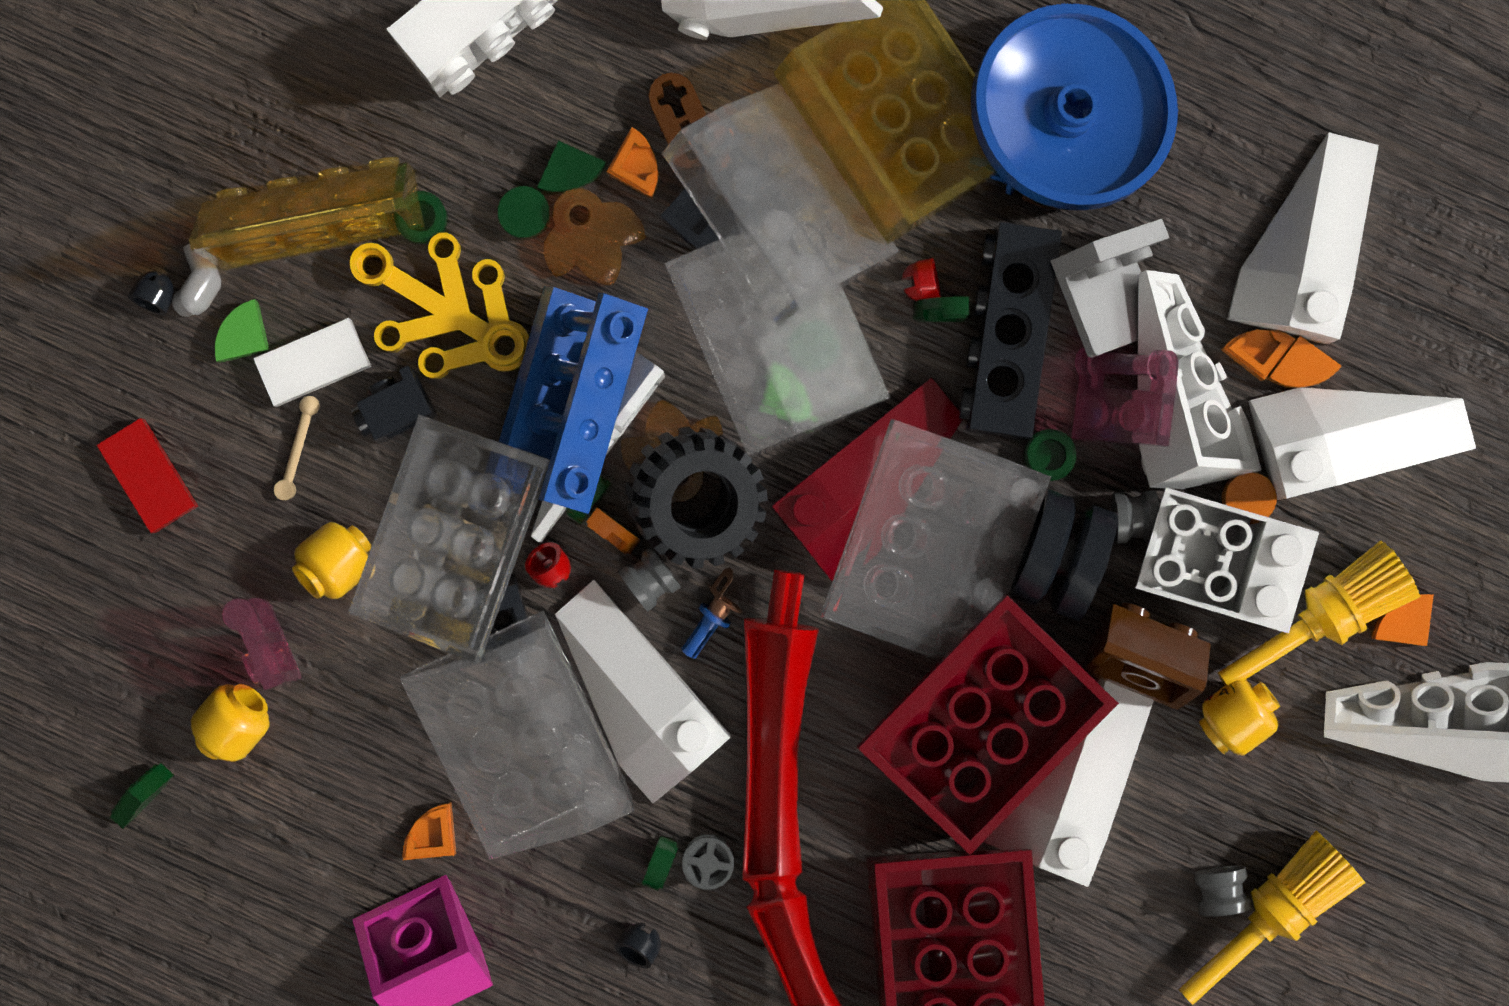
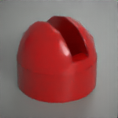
M933 258L911 263L904 270L901 280L914 279L915 286L903 289L910 299L918 301L941 297L938 273Z
M547 542L536 547L528 555L525 561V570L540 586L556 588L558 587L557 583L562 579L566 581L569 578L571 564L568 556L558 544ZM553 561V563L548 568L545 567Z

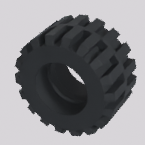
M690 427L678 428V436L673 437L668 432L657 436L661 444L655 449L647 444L640 451L646 459L642 464L633 462L629 472L635 477L634 482H626L625 494L631 499V503L626 505L629 515L636 522L634 524L635 527L661 555L665 554L671 562L679 565L686 561L692 568H703L704 560H708L715 567L725 563L723 555L728 552L736 558L744 552L739 544L745 538L753 542L759 534L753 528L755 521L764 523L766 511L759 506V502L768 500L767 489L759 484V481L764 479L760 469L752 463L753 459L722 434L718 436L710 429L700 427L699 432H695ZM711 471L717 473L720 480V495L711 512L703 518L692 522L674 520L671 513V500L677 486L686 477L697 472Z

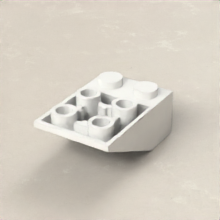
M421 0L388 27L387 31L402 53L439 97L447 91L453 95L464 89L474 79L475 74L473 70L489 58L491 62H494L504 56L515 44L512 38L526 26L535 29L543 24L554 13L555 8L552 5L558 0Z
M1165 487L1135 588L1289 633L1319 532ZM1251 519L1260 521L1257 524H1249Z

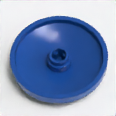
M1049 5L1026 13L1013 21L996 37L982 57L974 77L971 92V114L974 130L984 155L992 167L1010 186L1036 202L1058 209H1099L1117 203L1136 192L1150 180L1165 161L1171 149L1177 128L1178 105L1175 86L1170 71L1157 48L1138 28L1127 20L1107 10L1090 5Z

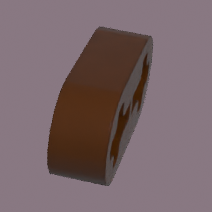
M672 72L662 74L654 80L649 91V100L653 114L677 163L687 169L703 168L716 154L717 143L711 124L688 78ZM672 85L676 92L682 90L686 92L687 95L680 99L684 116L676 118L669 104L660 106L658 101L664 98L663 88ZM689 124L696 138L705 136L708 142L702 145L703 154L700 157L694 158L690 151L682 153L679 150L685 144V137L681 127Z

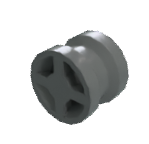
M1155 490L1144 491L1138 497H1129L1124 492L1112 494L1111 511L1118 514V525L1114 538L1115 544H1126L1131 538H1142L1149 543L1159 510V501Z
M651 546L642 552L641 560L633 566L624 565L617 571L647 612L657 605V598L665 592L674 593L681 588V585Z
M702 834L695 837L687 845L682 858V870L686 879L693 886L703 890L716 889L723 886L732 875L734 852L730 844L723 837L715 834Z
M1221 866L1193 873L1195 884L1201 888L1202 899L1198 903L1199 915L1225 916L1243 913L1252 909L1251 900L1244 894L1243 882L1247 878L1245 866Z

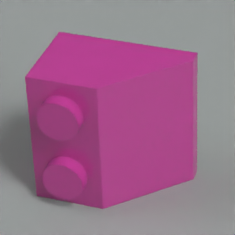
M447 875L352 919L372 996L379 1006H451L493 986L481 945Z

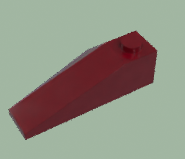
M932 377L772 506L774 512L836 588L877 556L963 420L959 418V410Z

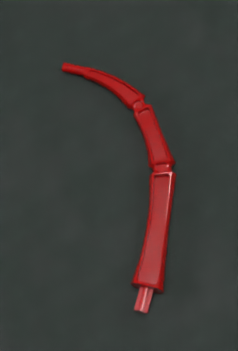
M774 570L767 618L750 617L744 619L747 674V780L742 879L747 881L754 890L752 901L746 908L778 971L791 1006H841L827 980L814 943L806 895L798 890L795 883L797 877L802 873L797 813L798 749L805 690L819 628L798 623L804 574L793 571Z

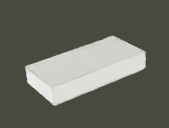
M350 318L253 358L272 404L275 407L371 367Z

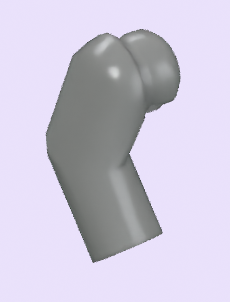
M208 240L195 241L183 247L191 274L181 289L174 293L172 298L173 308L181 316L189 317L206 311L221 288V277Z

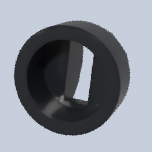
M149 271L140 275L134 282L128 298L136 305L152 313L166 315L175 292L169 277L165 275L159 276L157 272Z
M645 923L632 924L621 934L615 944V950L629 963L648 969L660 951V936L655 929L650 934L644 932Z

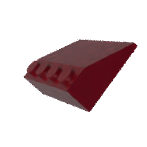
M1005 593L857 745V748L971 855L1119 703Z
M1031 849L974 851L971 855L966 851L914 853L867 858L879 1006H1045Z

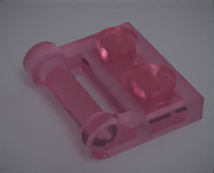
M1084 347L1079 349L1075 358V368L1079 375L1071 438L1082 441L1169 447L1179 365L1175 352L1172 350H1154L1150 355L1103 353L1090 358ZM1105 373L1147 375L1151 378L1150 391L1103 388Z
M238 598L229 601L223 608V621L226 626L232 630L239 631L248 651V653L242 655L252 682L254 684L261 682L265 691L283 687L302 679L272 605L262 598H252L249 600Z

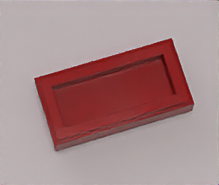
M140 418L97 445L150 533L160 531L198 507V504L145 419Z

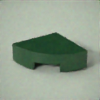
M558 140L537 188L550 194H564L579 190L600 176L606 166V161Z
M938 297L913 302V320H917V322H963L969 315V297Z
M162 763L159 765L155 764L125 791L112 809L110 818L124 829L161 792L174 774Z

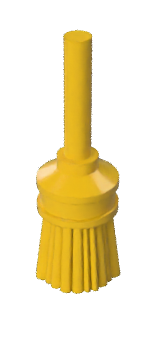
M1380 540L1336 577L1329 575L1324 578L1323 583L1315 588L1310 587L1305 590L1306 610L1298 614L1300 621L1291 626L1289 633L1281 632L1217 674L1223 684L1229 687L1235 681L1248 679L1311 638L1317 642L1326 637L1339 645H1343L1348 642V638L1352 635L1367 630L1366 623L1420 598L1419 590L1415 585L1413 577L1409 574V571L1405 568L1394 550L1390 549L1386 543Z
M1317 830L1277 876L1271 873L1267 876L1268 880L1258 889L1254 888L1250 892L1255 909L1248 917L1251 923L1178 989L1192 1005L1265 938L1271 942L1279 935L1297 941L1301 938L1300 934L1306 928L1317 923L1316 917L1366 883L1350 863Z

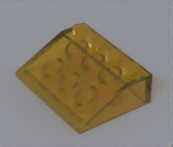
M877 0L883 7L879 18L837 23L792 49L774 72V75L887 244L892 243L997 174V171L984 155L973 126L971 92L975 73L926 0Z
M386 157L370 161L368 163V170L349 173L347 167H336L318 172V180L298 183V178L286 177L267 182L268 190L248 193L247 188L244 187L221 190L216 193L217 200L202 202L189 238L191 251L220 268L228 270L402 235L395 224V211L406 221V224L412 230H425L421 204L417 194L418 185L415 170L408 162L400 163L398 157Z

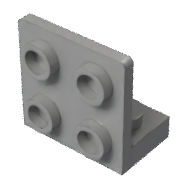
M1162 219L1093 241L1051 260L1088 357L1093 358L1138 341V274L1141 273L1137 262L1152 257L1153 254L1150 246L1169 238Z

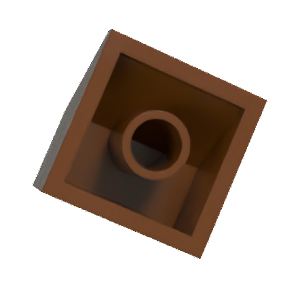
M1121 603L1120 606L1111 605L1101 616L1082 668L1088 674L1176 710L1204 692L1208 676L1210 643L1198 639L1197 631L1179 623H1169L1166 626L1149 619L1150 613L1137 605L1130 603Z

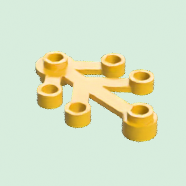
M446 232L437 233L430 239L428 244L429 255L437 263L444 296L396 268L391 254L381 245L365 243L354 250L350 258V269L357 280L367 286L384 284L434 314L401 323L391 320L380 323L374 332L375 343L380 349L389 353H395L403 349L406 343L460 330L477 342L447 351L437 347L425 349L418 359V367L422 374L430 379H441L452 369L486 362L491 368L502 372L513 371L521 367L529 335L520 324L509 320L501 287L505 274L502 267L496 261L491 259L481 260L474 266L472 271L474 283L483 291L489 322L487 323L470 313L458 264L461 246L453 235ZM442 240H449L453 243L454 250L447 258H440L435 252L436 245ZM372 257L380 258L383 263L382 270L376 275H368L365 271V263ZM488 266L496 268L498 277L494 283L485 285L480 282L479 274L483 268ZM390 327L397 328L400 334L399 341L393 346L384 345L382 342L384 330ZM502 337H510L515 342L514 351L506 356L498 354L496 350V344ZM432 354H439L444 360L443 368L436 373L429 372L425 365L427 358Z

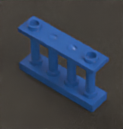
M544 286L486 485L589 514L648 308L605 293H598L597 300L593 301L555 287Z

